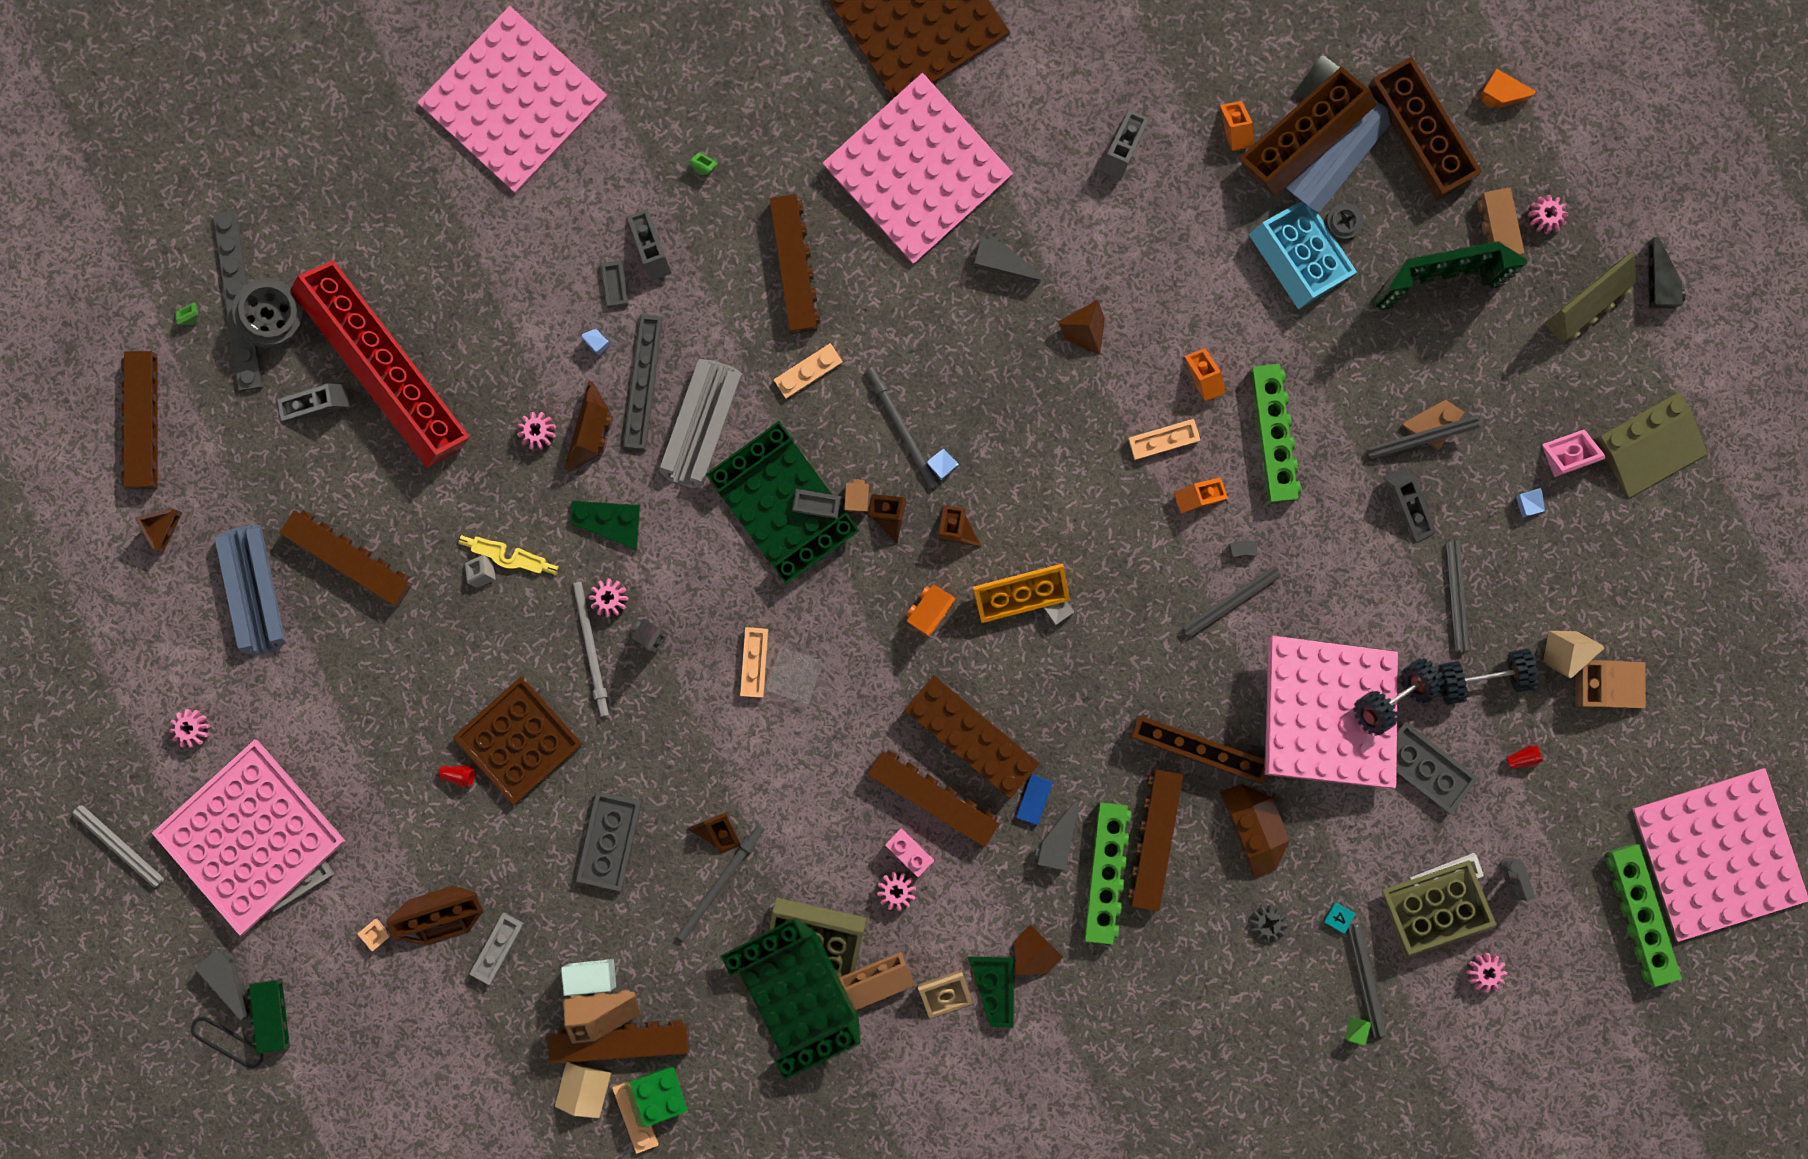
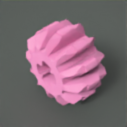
M1547 195L1545 199L1539 197L1537 203L1531 204L1530 208L1533 211H1530L1528 216L1535 218L1530 222V225L1537 223V232H1540L1543 228L1545 234H1549L1551 230L1557 232L1560 230L1559 226L1566 224L1563 218L1568 216V212L1562 211L1566 204H1558L1560 197L1553 201L1551 195ZM1547 210L1551 212L1550 218H1547L1545 216L1547 214Z
M531 412L530 420L526 416L522 417L526 423L525 425L518 424V427L524 431L517 433L520 438L525 437L521 442L524 446L529 444V448L534 450L537 443L539 450H543V442L548 446L551 445L548 437L556 438V435L550 432L555 430L556 426L550 424L552 421L550 416L544 419L545 414L543 412H540L538 417H536L534 412ZM535 426L537 428L541 426L539 429L541 433L539 435L534 434L533 428Z
M607 579L606 586L601 580L598 581L600 589L591 588L593 592L597 593L596 596H589L590 600L597 601L591 605V608L596 609L599 607L597 614L602 615L605 611L607 618L611 617V610L618 616L620 614L617 609L618 606L621 609H626V606L621 604V601H628L627 596H621V594L627 591L626 588L623 587L618 590L620 586L619 581H616L613 586L611 579ZM608 592H611L610 595L614 596V600H610L609 604H606L607 601L603 600V597L607 596Z
M185 709L184 714L178 712L176 714L178 721H170L172 725H175V729H170L169 732L176 733L172 740L174 742L180 741L181 747H185L188 744L189 748H194L196 743L202 745L203 739L201 736H209L207 732H204V729L210 728V724H203L207 717L204 715L200 716V711L198 710L191 712L190 709ZM192 725L193 731L186 732V726Z
M892 872V881L885 875L883 878L888 884L885 885L880 882L878 884L885 891L877 892V896H886L880 902L882 905L888 900L890 901L888 910H892L893 904L896 903L897 911H901V902L908 908L910 904L906 898L910 900L915 899V896L908 894V892L916 891V887H907L913 880L909 878L906 882H903L905 877L903 872L900 875V879H896V872ZM898 885L899 889H903V894L900 893L898 898H895L894 894H890V889L893 890L892 886Z
M1484 953L1482 958L1477 954L1475 959L1478 963L1469 961V965L1474 968L1473 970H1466V973L1474 975L1468 981L1471 984L1476 983V990L1479 991L1483 987V991L1489 993L1490 987L1494 991L1498 990L1497 982L1502 985L1505 984V981L1500 979L1501 976H1507L1506 971L1500 970L1504 968L1505 963H1498V956L1494 955L1491 957L1489 953ZM1484 969H1488L1491 972L1490 977L1483 974Z

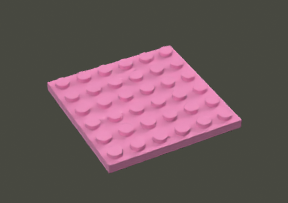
M509 6L417 103L516 194L608 96Z
M923 73L822 163L912 264L917 262L1013 175V172Z
M1278 636L1269 637L1265 775L1387 789L1396 788L1397 722L1394 727L1382 735L1368 734L1369 730L1364 731L1362 729L1364 726L1358 724L1360 720L1355 718L1354 715L1357 712H1354L1353 708L1355 707L1354 703L1356 700L1372 690L1374 692L1376 690L1380 691V694H1386V699H1393L1397 696L1398 652ZM1395 702L1394 705L1396 708L1393 710L1397 711V702Z
M253 740L152 832L240 936L244 935L346 842L258 740Z
M1765 768L1632 809L1675 941L1679 942L1808 902V895Z

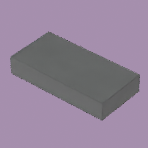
M623 260L600 263L606 308L629 305Z
M796 489L792 512L838 519L841 496Z

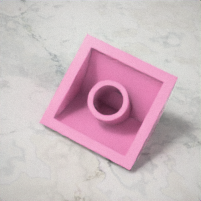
M1585 429L1542 444L1554 477L1605 459L1604 453Z

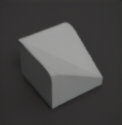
M481 555L465 563L468 584L477 588L496 580L492 559Z
M1067 601L1043 607L1054 625H1057L1074 613Z

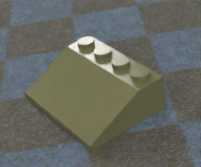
M1631 252L1615 263L1544 322L1561 343L1567 339L1570 342L1581 334L1579 332L1580 328L1584 325L1587 328L1598 320L1596 317L1598 313L1603 311L1605 314L1615 306L1613 303L1618 297L1623 299L1633 291L1630 287L1636 283L1635 255Z
M1681 392L1668 397L1594 439L1604 453L1606 461L1628 498L1708 454L1693 413Z
M1470 860L1382 890L1405 960L1493 930L1496 926Z
M781 898L776 899L769 930L796 917L816 932L839 978L855 971L866 917Z

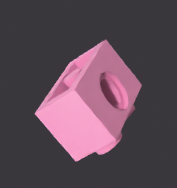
M902 828L885 844L917 877L934 862V859Z

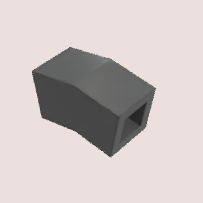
M1243 540L1228 545L1231 558L1257 556L1258 542Z

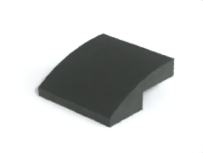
M1321 55L1297 88L1295 94L1305 99L1340 67L1324 55Z

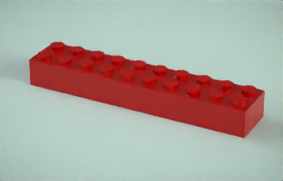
M332 260L298 275L290 289L291 293L424 466L428 468L460 451L470 436L335 261Z

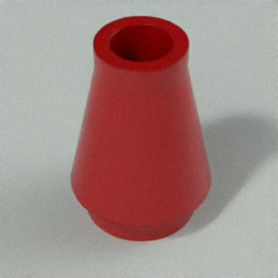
M1531 744L1506 757L1511 770L1534 767L1543 762L1538 746H1531Z
M441 766L439 779L446 780L462 788H466V786L471 787L475 779V770L471 769L470 766Z

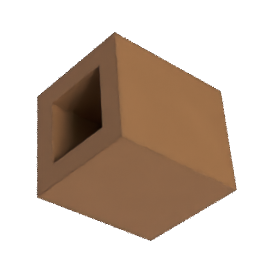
M852 479L851 483H846L845 512L868 513L869 484H865V480Z

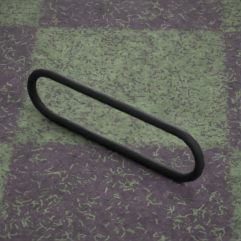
M198 1017L192 1022L191 1032L200 1041L246 1067L255 1068L262 1063L263 1053H259L260 1059L256 1064L250 1065L197 1035L194 1027L198 1021L205 1020L253 1047V1043L207 1017Z

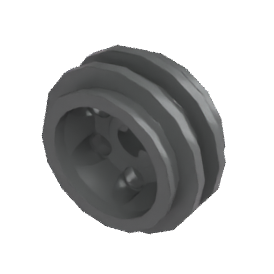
M264 278L253 280L240 289L234 298L232 318L234 327L241 338L254 346L274 348L282 346L295 336L300 327L302 308L301 304L291 293L289 286L282 281ZM265 296H273L274 300L267 301ZM252 299H255L258 302V305L256 307H252L249 305V302ZM281 305H286L288 310L286 312H281L279 310V307ZM267 312L268 315H273V318L267 320L266 317H261V314ZM248 316H253L255 318V321L253 323H249L246 318ZM282 321L285 325L279 329L276 324ZM260 328L266 329V330L268 329L269 332H267V331H261Z

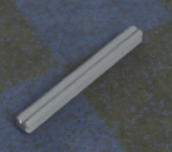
M79 805L72 814L152 887H158L163 882L164 878L84 806Z

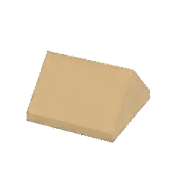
M1549 631L1543 662L1571 679L1604 649V646L1577 631Z
M962 970L918 984L929 1019L973 1004Z
M566 1062L555 1107L573 1116L600 1118L611 1072L573 1062Z

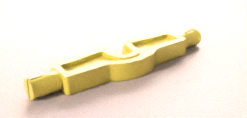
M461 535L460 539L468 542L459 540L458 543L459 545L470 547L474 553L492 558L495 563L507 569L523 568L539 574L544 571L556 576L557 571L551 569L558 570L559 566L546 563V559L520 548H516L513 556L510 559H506L507 545L501 542L486 540L480 537L471 539Z

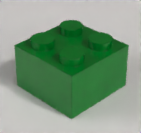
M667 1066L624 1082L638 1127L645 1128L688 1111L674 1066Z

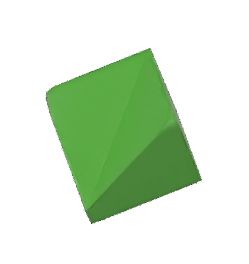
M1351 1016L1344 1038L1361 1045L1366 1044L1371 1026L1370 1022Z

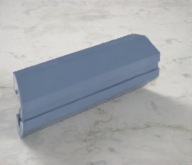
M1376 99L1374 100L1377 106L1286 186L1291 193L1316 212L1320 213L1391 124L1387 108L1379 104Z
M252 524L230 529L216 535L215 542L239 651L245 654L259 655L279 650L286 643L261 525Z

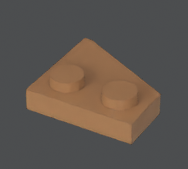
M1444 400L1404 422L1402 426L1411 433L1416 434L1459 421L1465 412L1449 401ZM1448 437L1429 442L1428 444L1439 450Z

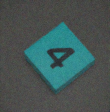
M1334 902L1323 922L1345 934L1356 914Z

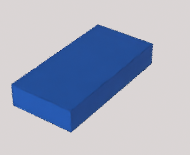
M1031 774L1016 818L1038 825L1053 782Z

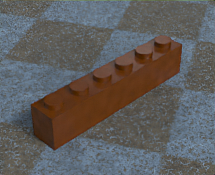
M797 194L770 198L789 331L790 334L816 331V324H821L819 310L814 311L813 302H817L816 289H811L810 280H814L812 266L807 265L806 259L811 256L809 244L804 245L803 236H807L806 223H801L800 214H804L802 200L798 201Z
M125 351L124 358L121 359V368L124 372V380L121 382V391L124 394V403L121 404V414L124 416V425L121 427V436L124 439V448L121 449V459L124 461L121 481L124 487L128 489H158V354L152 351Z
M295 510L292 512L279 532L281 535L390 604L399 607L413 585L408 581L410 578L408 575L400 570L397 573L389 569L391 566L389 563L381 558L377 561L370 557L372 554L370 551L362 546L358 549L351 545L353 542L351 539L343 534L339 537L332 533L334 530L332 527L324 522L320 525L313 521L315 517L305 510H302L301 513Z
M1140 715L1136 717L1130 738L1258 784L1264 783L1266 777L1265 760Z
M890 750L886 753L881 751L867 775L983 847H986L999 826V823L996 822L997 816L987 810L984 814L976 809L978 806L976 803L967 798L965 801L960 800L956 797L958 792L946 786L945 790L937 785L939 782L937 779L929 774L926 777L921 776L917 773L919 768L909 762L906 765L898 761L900 757Z
M1154 769L1153 774L1149 773L1147 787H1151L1150 796H1145L1143 809L1147 810L1146 818L1141 819L1139 832L1143 833L1142 841L1137 842L1135 855H1139L1138 864H1133L1131 878H1135L1134 887H1129L1127 901H1131L1130 905L1132 907L1160 912L1183 774Z
M682 1019L669 1020V1025H660L659 1021L646 1022V1026L637 1027L636 1023H625L623 1028H616L598 1040L590 1042L572 1043L566 1028H555L553 1033L547 1035L549 1063L688 1054L690 1052L688 1023H683Z

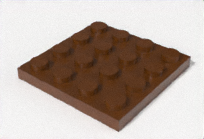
M520 676L453 736L457 743L512 805H516L583 744L523 676Z

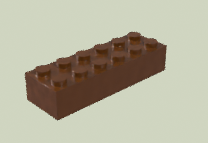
M1412 56L1372 79L1368 87L1377 102L1387 108L1392 127L1437 200L1479 176L1482 172Z
M1341 66L1239 159L1246 172L1275 197L1377 104L1370 89Z
M934 675L904 710L1009 799L1014 796L1040 764Z

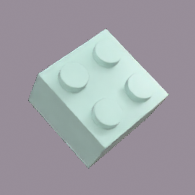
M614 959L570 963L563 966L564 996L585 997L588 993H594V995L597 993H606L607 995L611 993V990L616 987Z

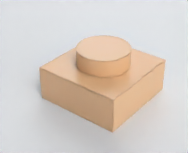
M377 918L358 933L359 937L371 951H375L391 937V934Z

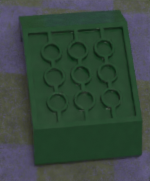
M1500 241L1409 258L1389 277L1372 305L1373 308L1380 307V310L1393 308V304L1398 303V300L1402 299V296L1406 295L1413 287L1412 282L1430 283L1434 281V278L1442 276L1443 280L1451 279L1461 272H1464L1465 275L1478 273V269H1480L1483 286L1490 285L1491 288H1498L1504 286V283L1510 281V278L1515 277L1516 273L1521 272V269L1528 264L1527 259Z
M780 421L705 474L785 585L859 532L857 526L841 506L838 519L792 512L796 489L830 495L832 493L796 446Z
M796 917L720 956L730 976L737 973L740 974L781 1054L774 1059V1062L784 1081L861 1044L858 1013L816 932Z

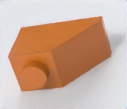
M1496 69L1480 93L1479 98L1483 99L1482 102L1488 107L1493 108L1495 106L1496 108L1529 101L1536 91Z
M1238 101L1220 105L1225 133L1231 150H1244L1254 145L1253 122L1243 102Z
M1206 348L1184 356L1196 387L1205 401L1226 393L1222 373Z
M1221 477L1195 483L1174 492L1181 514L1228 499Z

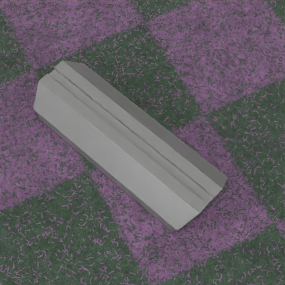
M698 360L660 466V473L669 481L689 488L703 487L706 478L705 474L709 470L742 377V373L736 368L713 360Z

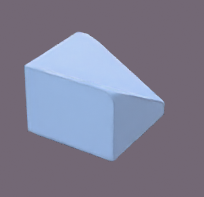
M597 329L581 335L582 339L597 355L602 354L611 345Z
M944 449L926 462L941 481L959 465Z
M1541 488L1516 496L1523 518L1545 511Z

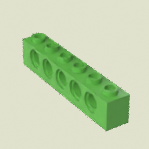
M1280 364L1252 367L1250 374L1268 504L1295 501L1298 499V495H1301V485L1299 481H1296L1295 472H1298L1297 459H1293L1292 450H1295L1294 437L1290 436L1289 428L1292 427L1291 415L1287 414L1286 405H1289L1288 393L1284 392L1283 383L1286 382L1285 371L1281 369ZM1272 384L1276 390L1275 394H1268L1265 391V385ZM1269 406H1274L1278 409L1279 414L1277 417L1269 415ZM1271 429H1279L1282 434L1281 439H1274L1271 436ZM1275 451L1284 453L1285 459L1283 462H1279L1274 458ZM1278 473H1284L1287 476V484L1278 482Z
M1098 803L1084 940L1087 942L1113 944V940L1118 939L1119 926L1115 925L1116 916H1120L1121 913L1118 893L1123 892L1124 880L1120 879L1121 870H1125L1126 856L1122 855L1123 847L1128 846L1129 834L1125 833L1126 824H1130L1131 811L1127 810V805ZM1112 820L1119 824V830L1114 834H1110L1107 830V824ZM1112 843L1116 846L1117 851L1114 856L1108 857L1104 849L1107 844ZM1105 867L1113 868L1114 876L1111 879L1106 880L1102 877V870ZM1103 890L1111 892L1112 897L1109 902H1101L1099 895ZM1107 913L1109 922L1103 926L1097 923L1098 915Z
M1631 844L1607 851L1606 864L1608 869L1614 873L1615 880H1613V886L1615 891L1620 893L1622 899L1620 908L1623 915H1627L1629 921L1627 930L1630 937L1634 938L1636 943L1634 953L1636 958L1642 962L1644 969H1641V975L1645 983L1648 982L1650 986L1657 987L1682 979L1639 844ZM1626 865H1629L1632 869L1628 877H1625L1623 873ZM1634 887H1636L1638 889L1639 894L1638 897L1633 900L1631 898L1630 892ZM1643 909L1646 917L1640 922L1637 914ZM1651 932L1653 939L1647 944L1644 938L1646 933ZM1658 954L1660 962L1657 966H1653L1652 957Z

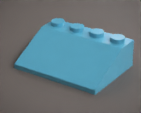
M1303 201L1262 222L1249 234L1298 309L1311 303L1357 273L1319 214Z

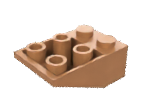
M1591 660L1575 674V707L1646 708L1645 662Z
M627 990L619 991L617 994L597 993L591 997L573 996L570 999H564L565 1027L572 1043L596 1041L641 1014L635 992Z

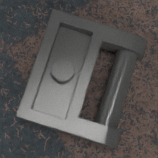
M1504 858L1500 862V868L1508 874L1510 882L1507 885L1510 894L1520 900L1529 901L1535 899L1536 897L1524 863L1521 860Z

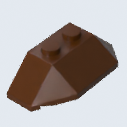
M588 381L564 466V469L570 472L598 457L600 451L605 450L607 438H604L606 429L610 430L613 423V416H610L611 411L596 385L591 381Z
M1242 784L1220 792L1253 877L1257 878L1275 871L1290 839L1273 797Z
M450 886L409 899L386 920V923L394 940L427 945L469 932L479 916L483 914V908L476 892L457 886Z

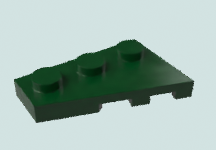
M572 501L570 523L637 550L641 506Z
M968 956L990 1027L1014 1028V957Z

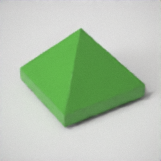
M700 152L689 161V164L698 175L709 174L718 164Z
M192 303L175 312L178 325H195L198 317L196 303Z

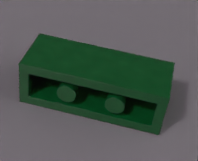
M274 979L249 984L250 988L247 989V998L252 1005L250 1023L254 1025L255 1032L252 1036L253 1047L257 1050V1054L290 1048L283 980Z

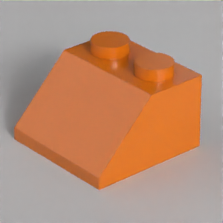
M934 584L931 588L925 587L919 596L922 599L918 606L913 604L906 614L908 617L906 622L927 638L931 636L956 601L955 597Z

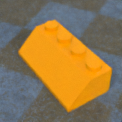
M1063 564L974 586L972 589L981 623L1070 601Z

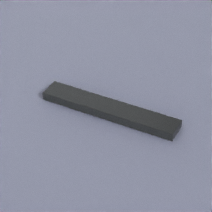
M640 314L623 448L646 451L663 324L662 316Z

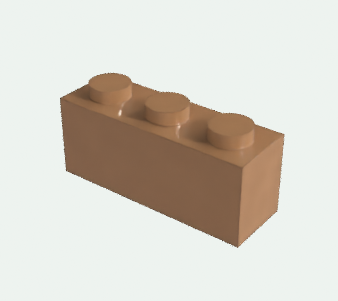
M1511 187L1484 192L1479 197L1480 200L1477 201L1478 211L1483 213L1484 222H1482L1483 234L1487 235L1489 243L1500 241L1522 256L1524 249Z
M902 952L839 978L855 1010L862 1009L867 1005L884 1000L893 994L915 986Z

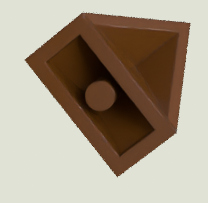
M1096 300L1058 321L1065 340L1100 355L1105 317L1100 303Z
M872 494L867 516L872 517L898 544L907 502L906 498Z
M943 505L938 540L982 547L965 515L966 509Z
M168 509L135 517L152 550L164 553L183 512Z
M728 812L687 828L716 847L719 853L740 846V841Z
M1031 925L1014 941L1016 976L1047 974L1063 958Z

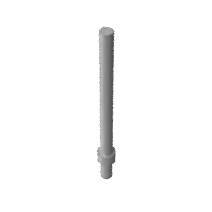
M582 582L573 583L594 685L593 697L594 700H597L600 717L609 715L606 703L607 691L606 688H603Z

